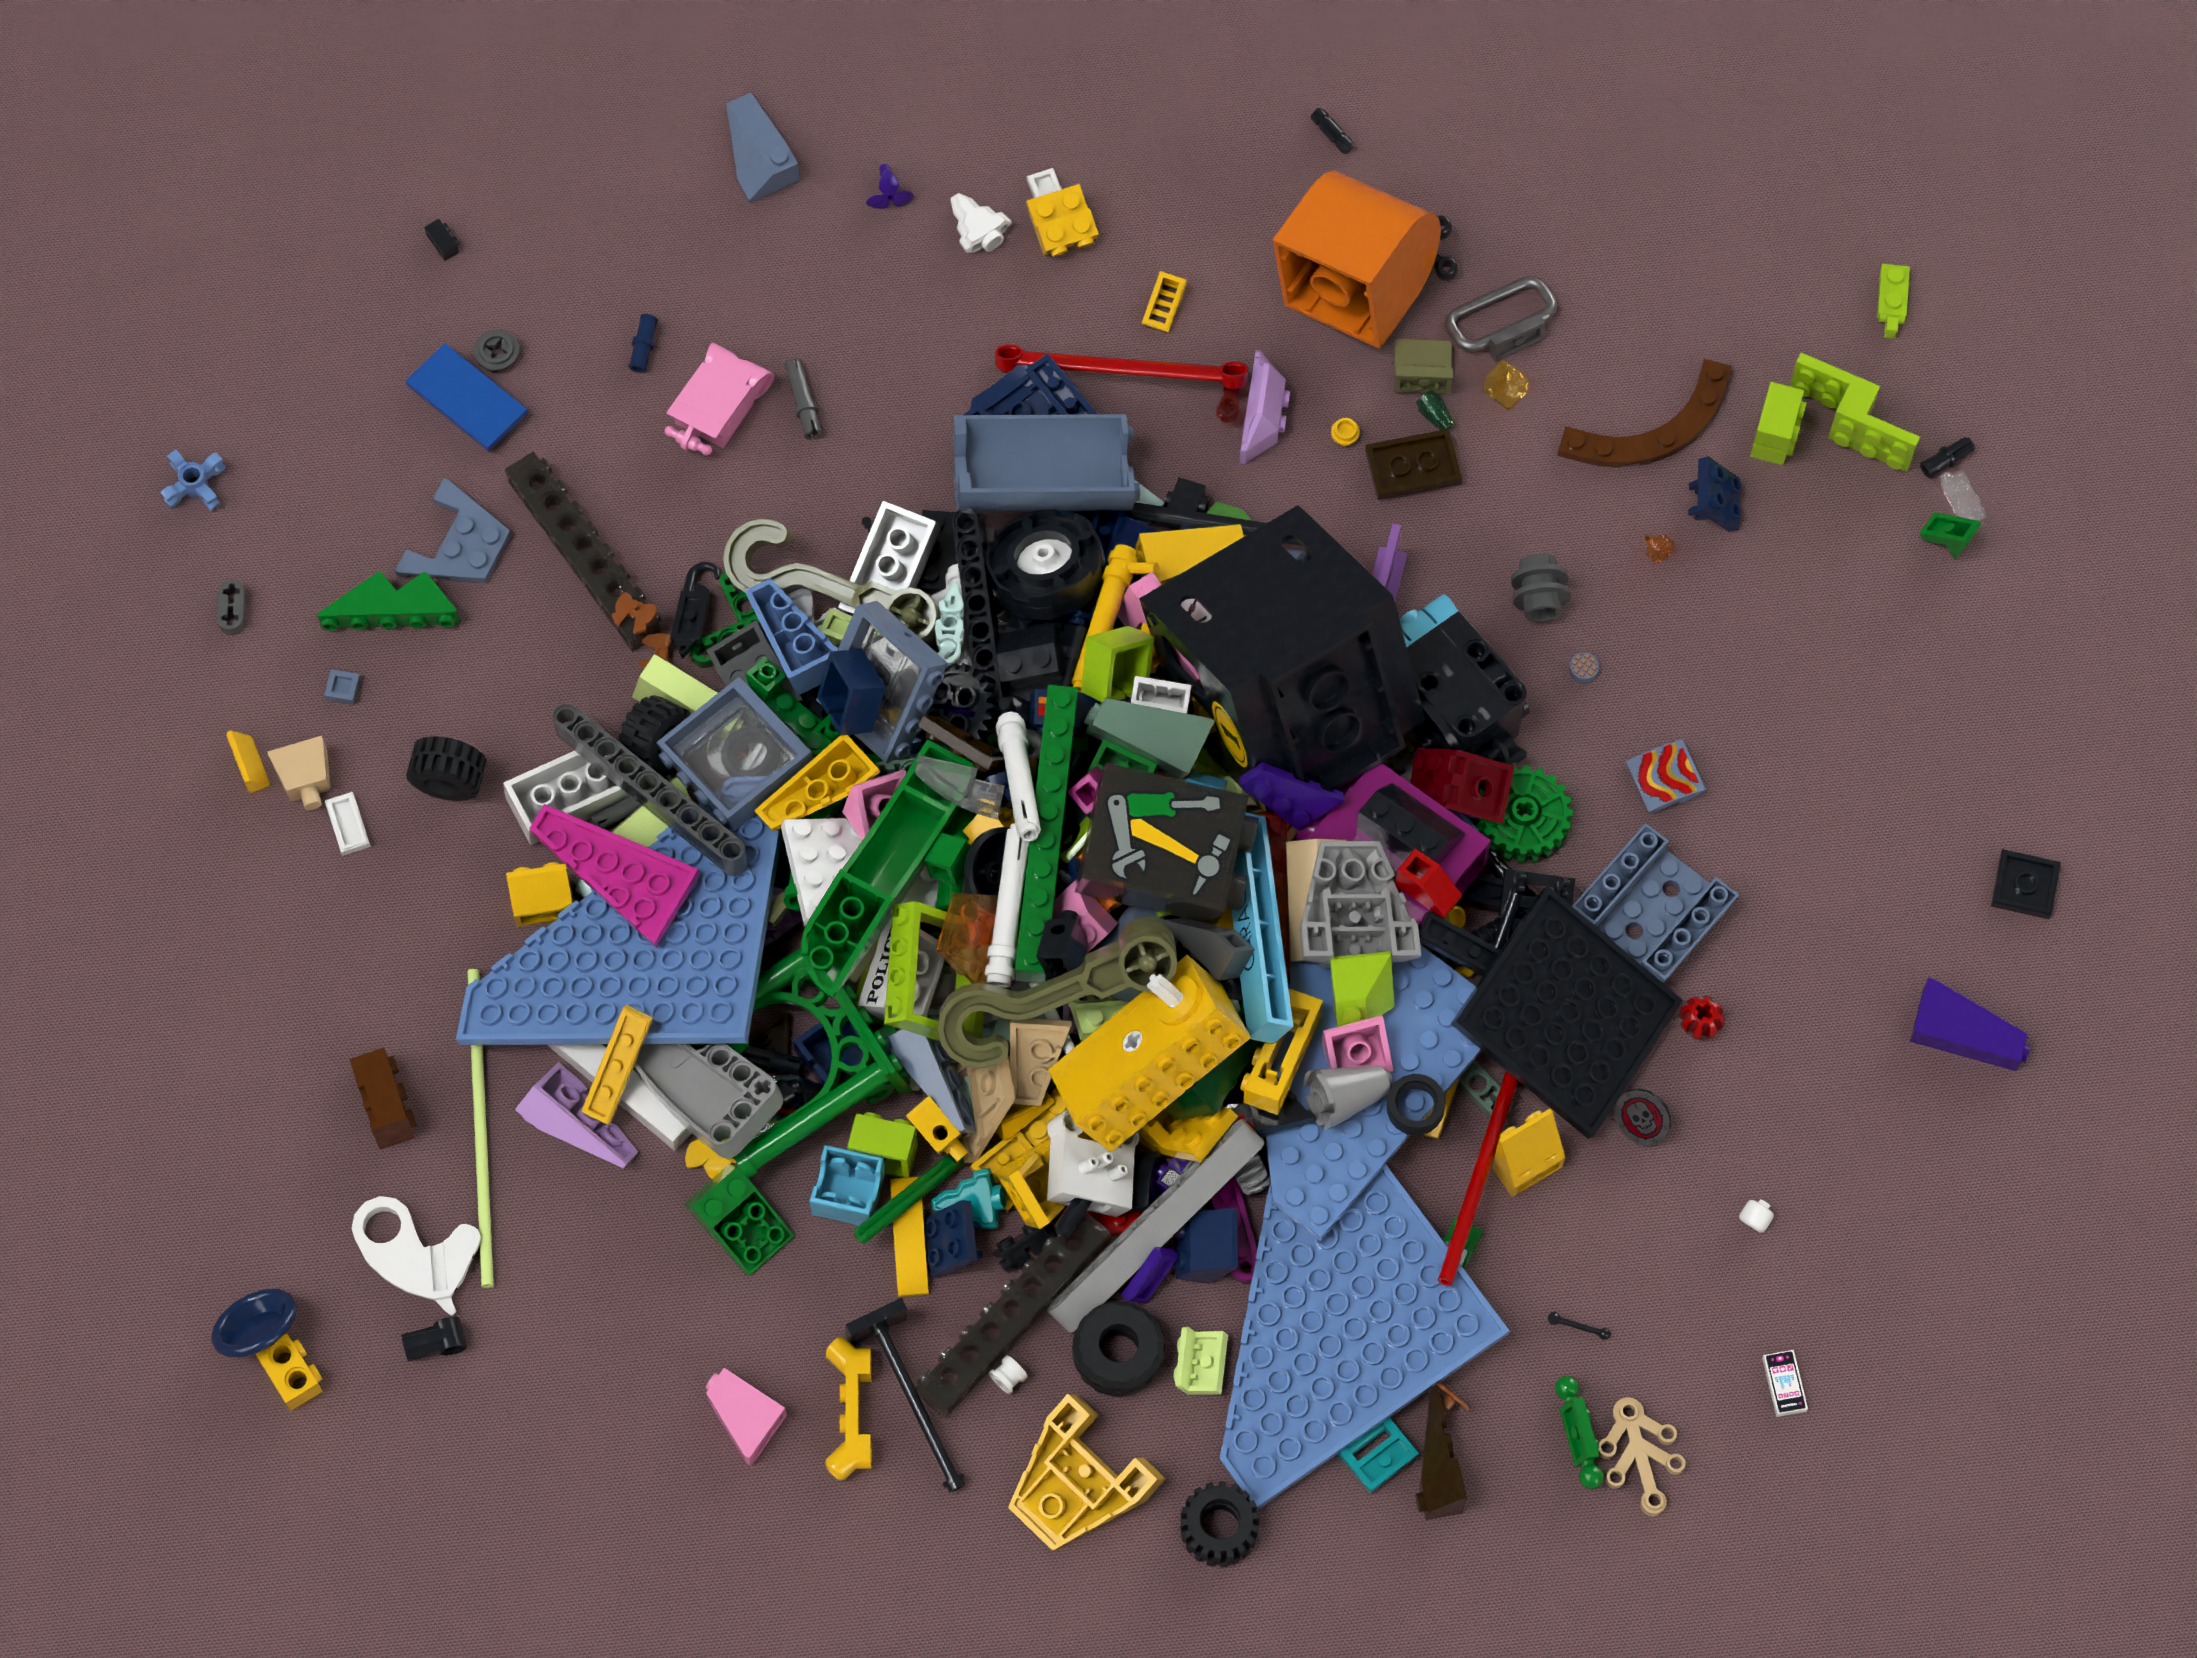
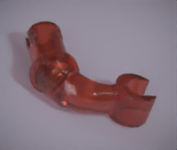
M1223 387L1224 394L1220 404L1217 406L1216 415L1220 421L1231 423L1237 419L1239 414L1236 398L1239 389Z

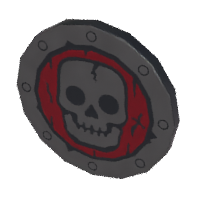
M1638 1088L1628 1090L1619 1097L1615 1105V1119L1619 1129L1627 1138L1637 1144L1649 1146L1658 1144L1667 1137L1671 1129V1115L1667 1105L1659 1096L1651 1091Z

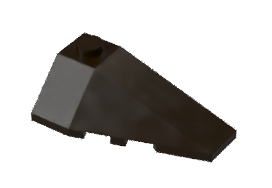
M1437 1386L1431 1387L1429 1394L1419 1487L1420 1493H1415L1418 1511H1424L1426 1520L1462 1514L1467 1500L1458 1459L1451 1460V1458H1454L1453 1441L1451 1434H1445L1444 1428H1447V1421Z

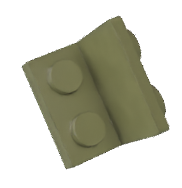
M1396 339L1394 392L1451 394L1453 368H1451L1452 342L1444 340Z

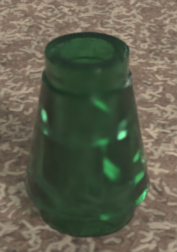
M1433 389L1417 400L1418 412L1437 429H1450L1454 426L1455 422L1440 393L1437 394Z

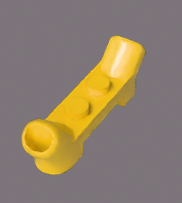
M838 1337L827 1347L826 1358L846 1377V1384H840V1403H845V1414H840V1433H845V1441L825 1460V1466L837 1480H845L855 1469L872 1468L871 1435L859 1434V1382H872L871 1347L855 1348L846 1338Z

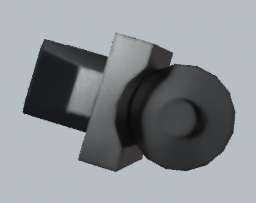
M1507 733L1499 739H1492L1487 747L1474 755L1515 766L1526 758L1527 752L1520 748L1512 736Z

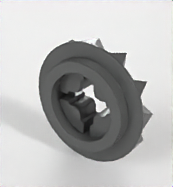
M505 330L487 331L477 339L474 345V356L479 366L485 367L488 372L490 370L501 372L506 367L511 368L513 362L518 359V341L511 333ZM501 344L503 354L498 353L493 359V354L490 350H496Z

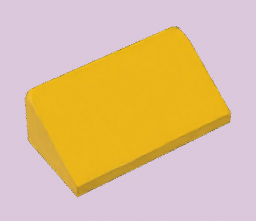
M228 731L226 736L248 792L253 793L269 787L270 782L253 738L247 734Z

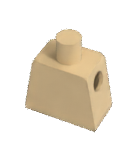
M322 736L268 751L273 768L290 801L302 799L305 810L319 808L322 805L319 794L331 789L328 754Z

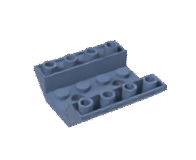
M1645 823L1572 907L1658 980L1665 982L1739 898V894L1717 877L1711 883L1706 881L1667 851L1669 840ZM1666 885H1673L1678 889L1679 894L1669 897L1664 894L1662 888ZM1628 927H1637L1640 929L1642 936L1632 939L1627 936L1625 930Z

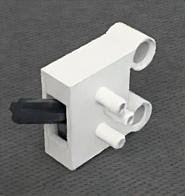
M1068 1110L1051 1119L1047 1126V1131L1051 1138L1047 1201L1067 1205V1208L1054 1226L1056 1234L1065 1238L1069 1237L1087 1210L1118 1217L1131 1210L1135 1146L1139 1141V1132H1135L1115 1150L1109 1152L1098 1142L1078 1137L1083 1130L1075 1125Z

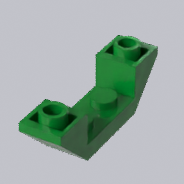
M765 656L745 674L749 687L807 748L824 750L840 736L830 720L831 714L821 721L782 688L786 674Z

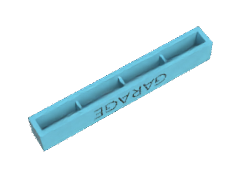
M1240 811L1221 828V831L1234 839L1228 853L1224 854L1234 930L1255 949L1240 975L1246 1028L1251 1036L1250 1039L1274 1044L1293 1028L1266 817Z

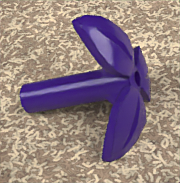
M882 164L879 167L881 176L879 190L883 194L869 197L866 204L872 208L885 209L888 207L889 201H892L898 207L908 204L914 198V195L906 190L896 192L899 188L898 180L891 172L890 166Z

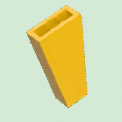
M1241 524L1139 534L1135 550L1137 551L1138 562H1157L1159 564V573L1154 575L1163 585L1246 535H1243Z

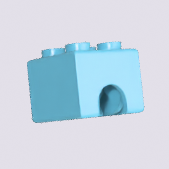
M824 1145L820 1160L821 1167L816 1186H813L809 1201L811 1213L813 1216L859 1226L876 1211L886 1173L884 1158Z

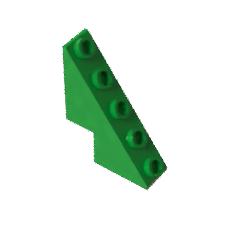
M379 570L316 614L321 628L326 631H335L338 628L364 630L367 627L394 629L397 626L423 628L426 625H438L449 628L461 623L457 609L425 571L396 591Z

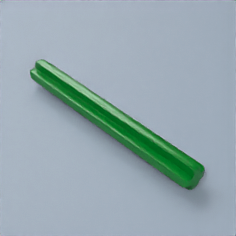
M948 1155L944 1156L856 1227L854 1237L862 1244L867 1243L965 1164L964 1158L955 1164Z

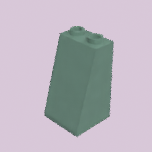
M1105 698L1100 704L1095 703L1090 708L1083 723L1088 725L1084 733L1100 741L1105 739L1158 765L1159 771L1180 781L1190 773L1215 721L1207 717Z

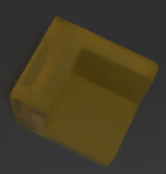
M1502 359L1485 377L1483 392L1506 410H1511L1527 393L1529 379Z

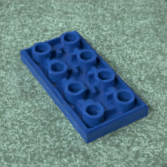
M446 343L405 381L410 389L488 452L528 414L527 409Z

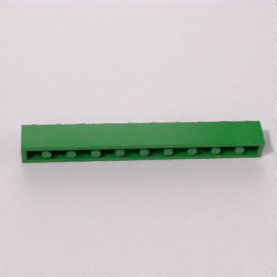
M1048 685L1035 793L1041 831L1037 839L1030 841L1015 965V981L1043 983L1046 981V974L1036 955L1047 920L1053 919L1078 701V688Z

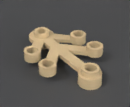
M1630 1397L1622 1398L1617 1401L1613 1408L1614 1426L1608 1436L1599 1442V1456L1603 1459L1612 1458L1617 1450L1616 1444L1625 1430H1627L1630 1442L1615 1468L1608 1471L1606 1483L1610 1488H1620L1624 1484L1626 1472L1635 1459L1644 1490L1640 1501L1641 1509L1646 1515L1655 1517L1664 1511L1667 1501L1665 1495L1656 1488L1648 1457L1665 1466L1667 1471L1673 1475L1682 1473L1686 1462L1683 1456L1679 1454L1670 1455L1642 1438L1640 1428L1657 1436L1661 1444L1671 1445L1677 1437L1675 1427L1670 1424L1661 1425L1645 1416L1643 1406L1636 1399ZM1631 1408L1634 1411V1415L1632 1417L1625 1416L1623 1409ZM1668 1430L1672 1433L1673 1437L1665 1439L1661 1432ZM1609 1444L1613 1451L1605 1453L1602 1451L1601 1446ZM1678 1460L1681 1463V1468H1672L1670 1461ZM1618 1474L1621 1477V1481L1619 1483L1612 1482L1610 1475ZM1655 1496L1659 1499L1660 1504L1653 1506L1649 1503L1648 1499Z

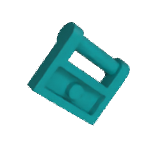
M1389 1418L1340 1451L1337 1456L1371 1494L1415 1460L1419 1453ZM1384 1431L1390 1436L1359 1461L1354 1457V1454Z

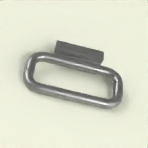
M1525 277L1453 309L1445 319V327L1460 349L1476 352L1490 347V355L1496 362L1544 340L1545 321L1554 315L1557 302L1545 283L1534 277ZM1526 288L1535 289L1546 305L1543 310L1474 341L1466 339L1456 325L1458 319Z

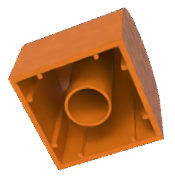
M1334 170L1323 174L1310 187L1272 240L1284 306L1381 349L1421 292L1432 270L1441 235L1439 218L1432 212Z

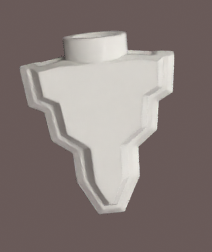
M960 193L951 197L953 214L959 221L957 225V231L961 235L959 241L965 252L975 253L982 248L986 252H991L999 247L1004 240L1002 234L1006 232L1012 221L1003 212L995 213L989 206H979L972 198Z

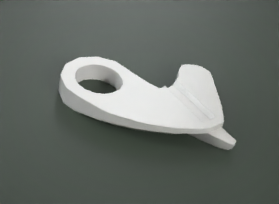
M382 1196L364 1202L354 1214L352 1232L367 1264L395 1287L416 1296L435 1300L450 1316L454 1315L456 1309L451 1297L463 1283L470 1264L480 1246L481 1236L478 1229L468 1224H461L443 1243L423 1247L416 1233L410 1212L404 1204L396 1198ZM380 1212H391L401 1220V1228L398 1235L386 1243H375L369 1240L365 1234L366 1224L369 1219Z

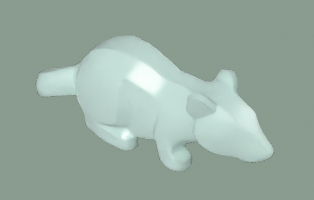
M953 582L950 585L944 600L939 601L941 618L935 622L936 642L940 650L937 654L948 662L947 667L953 665L958 660L965 637V630L963 628L964 604L957 582Z

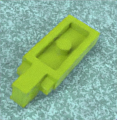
M1881 264L1877 318H1879V322H1885L1884 338L1895 339L1896 332H1898V324L1905 323L1910 266Z

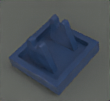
M1709 456L1698 459V479L1689 483V490H1695V494H1698V505L1689 508L1688 515H1695V520L1709 518L1728 532L1739 530V518L1741 516L1739 506L1740 478Z
M960 1200L924 1218L930 1277L941 1278L970 1263L976 1262L977 1259L983 1258V1252L976 1250L974 1230H979L980 1225L978 1222L973 1221L971 1201Z

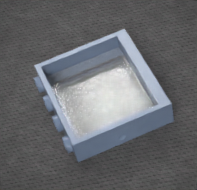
M878 601L859 604L853 613L838 651L863 649L868 659L872 661L879 677L884 681L886 693L882 697L879 717L875 721L873 731L871 733L854 735L885 763L893 760H902L912 750V743L916 734L921 729L918 725L933 703V696L944 678L943 674L948 662Z
M740 677L736 678L656 742L661 751L658 757L668 769L674 767L678 772L676 776L686 788L691 785L696 791L694 795L704 807L709 805L714 810L712 812L714 818L723 826L727 824L734 832L757 814L754 810L814 759L812 752Z

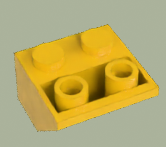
M551 862L540 868L519 867L514 869L513 872L506 873L513 915L517 927L554 922L559 918L557 915L574 902L572 884L566 864Z

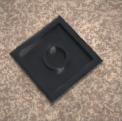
M2002 849L1991 907L2050 919L2061 862Z

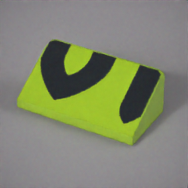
M1097 808L1091 810L1061 845L1060 858L1065 863H1068L1072 858L1079 857V855L1086 852L1109 826V819Z

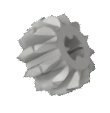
M1259 1151L1234 1175L1243 1193L1248 1196L1254 1193L1257 1194L1270 1185V1175Z

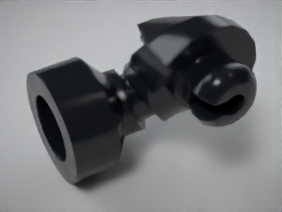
M802 1077L799 1078V1081L796 1078L789 1081L783 1079L776 1081L784 1099L781 1107L785 1111L797 1105L798 1096L801 1097L802 1103L805 1105L823 1088L822 1084Z

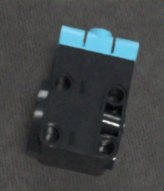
M1442 594L1418 612L1417 610H1411L1403 615L1399 621L1426 719L1425 722L1413 728L1418 744L1422 749H1452L1476 754L1487 747L1489 741L1494 738L1499 739L1509 733L1515 739L1519 735L1522 718L1530 713L1529 706L1526 703V688L1509 666L1458 611L1451 599Z

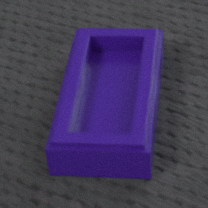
M1154 1247L1121 1295L1128 1302L1147 1303L1179 1255L1172 1248Z

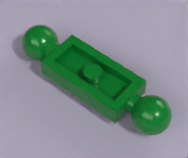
M1562 1376L1555 1383V1393L1565 1403L1559 1408L1574 1466L1582 1467L1579 1472L1581 1485L1587 1489H1596L1602 1484L1604 1475L1602 1470L1594 1465L1593 1462L1599 1457V1445L1593 1435L1590 1424V1412L1585 1405L1584 1398H1576L1579 1393V1383L1571 1376Z

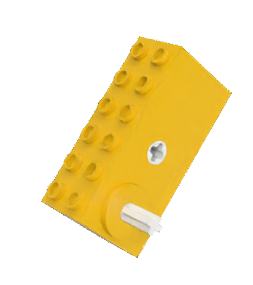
M1188 955L1177 963L1176 973L1170 982L1161 974L1158 976L1155 974L1149 977L1150 982L1147 984L1151 992L1142 991L1048 1069L1075 1125L1109 1152L1120 1146L1181 1096L1185 1090L1204 1077L1251 1038L1221 983Z

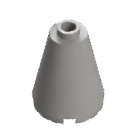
M1382 1066L1313 1069L1308 1071L1304 1077V1087L1309 1086L1311 1094L1305 1097L1309 1109L1314 1114L1315 1122L1318 1126L1325 1125L1324 1130H1328L1387 1096L1390 1088L1393 1086V1080L1390 1072L1384 1070Z

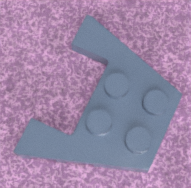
M444 478L433 498V502L435 505L458 514L435 558L430 559L406 549L395 570L396 576L407 578V575L419 576L425 571L430 578H449L450 581L487 583L511 537V532L450 480Z

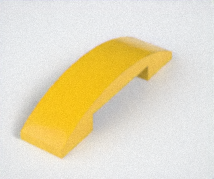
M918 1177L890 1179L891 1199ZM921 1198L893 1221L898 1297L929 1295L923 1202Z

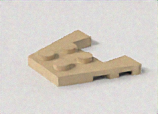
M1009 1056L997 1065L984 1068L964 1066L959 1062L952 1064L953 1070L961 1078L968 1075L977 1131L974 1134L965 1133L960 1137L961 1143L969 1151L964 1157V1163H974L979 1159L1015 1100V1086L1012 1083Z

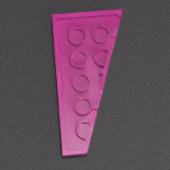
M546 804L543 805L530 826L531 833L656 948L700 876L699 870L695 867Z

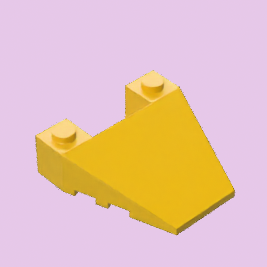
M1067 1394L1047 1416L1038 1443L1034 1446L1031 1453L1033 1455L1026 1471L1021 1476L1008 1507L1052 1551L1145 1503L1166 1480L1145 1458H1134L1118 1476L1083 1443L1079 1437L1099 1414L1078 1394Z

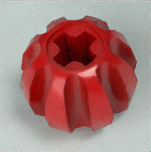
M1704 995L1703 1000L1694 996L1687 1000V1005L1681 1008L1679 1015L1683 1020L1681 1027L1685 1033L1693 1032L1692 1038L1700 1040L1702 1035L1710 1039L1717 1035V1029L1723 1028L1725 1021L1724 1016L1721 1015L1724 1012L1719 1002L1712 1003V997Z

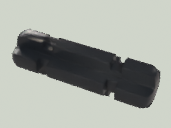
M1317 108L1311 114V120L1316 125H1319V129L1332 143L1336 144L1340 152L1345 154L1350 152L1355 145L1349 136H1346V133L1332 118H1329V114L1324 109Z

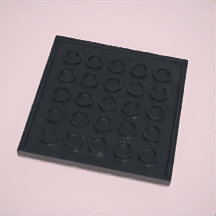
M1547 886L1542 889L1451 1022V1025L1583 1136L1589 1139L1595 1135L1683 1000Z

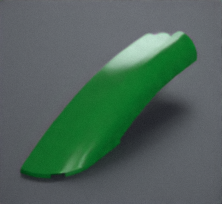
M928 739L869 832L835 876L804 929L801 950L806 972L819 990L832 999L854 972L892 918L893 905L901 904L926 866L924 859L940 832L946 834L963 806L964 799L978 778L979 770L972 765L973 763L951 753L949 750Z

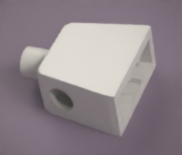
M1135 676L1131 703L1187 714L1192 685Z

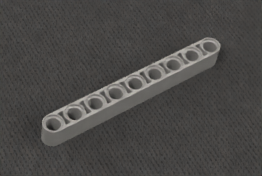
M1244 1119L1234 1123L1202 1162H1194L1049 1305L1047 1312L1068 1333L1077 1330L1082 1318L1092 1311L1093 1308L1104 1304L1142 1266L1154 1247H1162L1262 1148L1264 1140Z

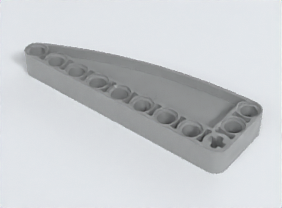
M725 1043L643 1044L633 1067L665 1108L701 1142L723 1158H732L739 1154L783 1105L782 1093L774 1079ZM750 1114L747 1118L742 1119L745 1115ZM729 1137L726 1141L721 1142L724 1138Z

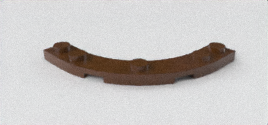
M1704 359L1695 391L1689 402L1668 423L1652 431L1627 437H1612L1565 426L1557 456L1586 464L1614 468L1637 463L1646 465L1672 456L1692 443L1708 423L1710 424L1724 396L1732 366Z

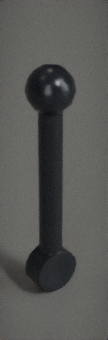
M1551 1312L1548 1315V1322L1551 1325L1560 1323L1599 1335L1603 1340L1608 1339L1611 1334L1607 1328L1598 1329L1564 1319L1557 1312Z

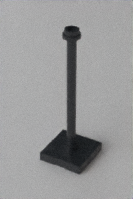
M901 1297L845 1324V1336L852 1345L872 1336L873 1338L877 1337L947 1480L942 1483L943 1487L947 1488L949 1493L966 1485L964 1481L965 1476L963 1473L957 1474L888 1333L890 1327L906 1320L907 1307Z

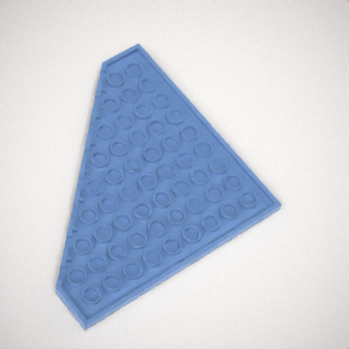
M731 777L722 784L723 789L715 795L730 810L770 777ZM701 803L697 804L714 818L712 815L714 810L709 805L704 807ZM758 814L753 816L735 832L727 824L724 825L725 828L744 843L747 854L748 868L745 872L736 876L725 873L671 828L665 829L656 836L658 840L648 848L697 868L700 876L657 948L591 888L592 892L579 903L575 900L557 915L559 918L546 929L541 927L524 941L525 945L513 955L508 953L491 967L492 971L479 982L475 979L466 987L456 1036L459 1045L608 1044L622 1008L626 1004L653 1017L643 1044L748 1043L782 840L781 828L772 831ZM690 821L687 824H693L696 821ZM711 838L707 841H714L717 838ZM732 855L728 858H735L738 855Z
M1274 835L1269 840L1288 989L1290 988L1323 1000L1321 1019L1290 1087V1090L1297 1096V1101L1308 1111L1309 1107L1305 1096L1311 1094L1309 1086L1304 1087L1305 1074L1313 1069L1329 1068L1322 1048V1036L1324 1030L1337 1027L1333 1010L1331 969L1323 968L1319 963L1290 962L1286 842L1277 835ZM1420 945V958L1405 962H1392L1394 1008L1382 1015L1394 1070L1390 1074L1393 1084L1406 1075H1426L1440 1085L1445 1095L1482 1051L1451 1025V1022L1476 986ZM1290 1031L1285 1034V1038L1270 1069L1278 1072L1277 1077L1279 1079L1281 1074L1280 1067L1295 1033ZM1262 1042L1257 1048L1262 1049L1265 1042ZM1412 1088L1401 1094L1398 1099V1108L1405 1118L1421 1121L1434 1108V1102L1428 1092ZM1388 1095L1328 1130H1324L1325 1125L1318 1126L1314 1120V1123L1265 1134L1273 1204L1320 1241L1410 1136L1396 1129L1389 1120L1386 1110Z
M1387 1165L1381 1169L1321 1241L1273 1204L1270 1181L1246 1318L1240 1342L1239 1357L1234 1375L1231 1401L1228 1408L1223 1445L1220 1453L1221 1463L1242 1492L1245 1490L1250 1494L1249 1500L1255 1501L1257 1510L1429 1391L1431 1387L1436 1386L1437 1383L1449 1377L1510 1334L1509 1329L1460 1263L1452 1286H1444L1438 1282L1448 1247Z

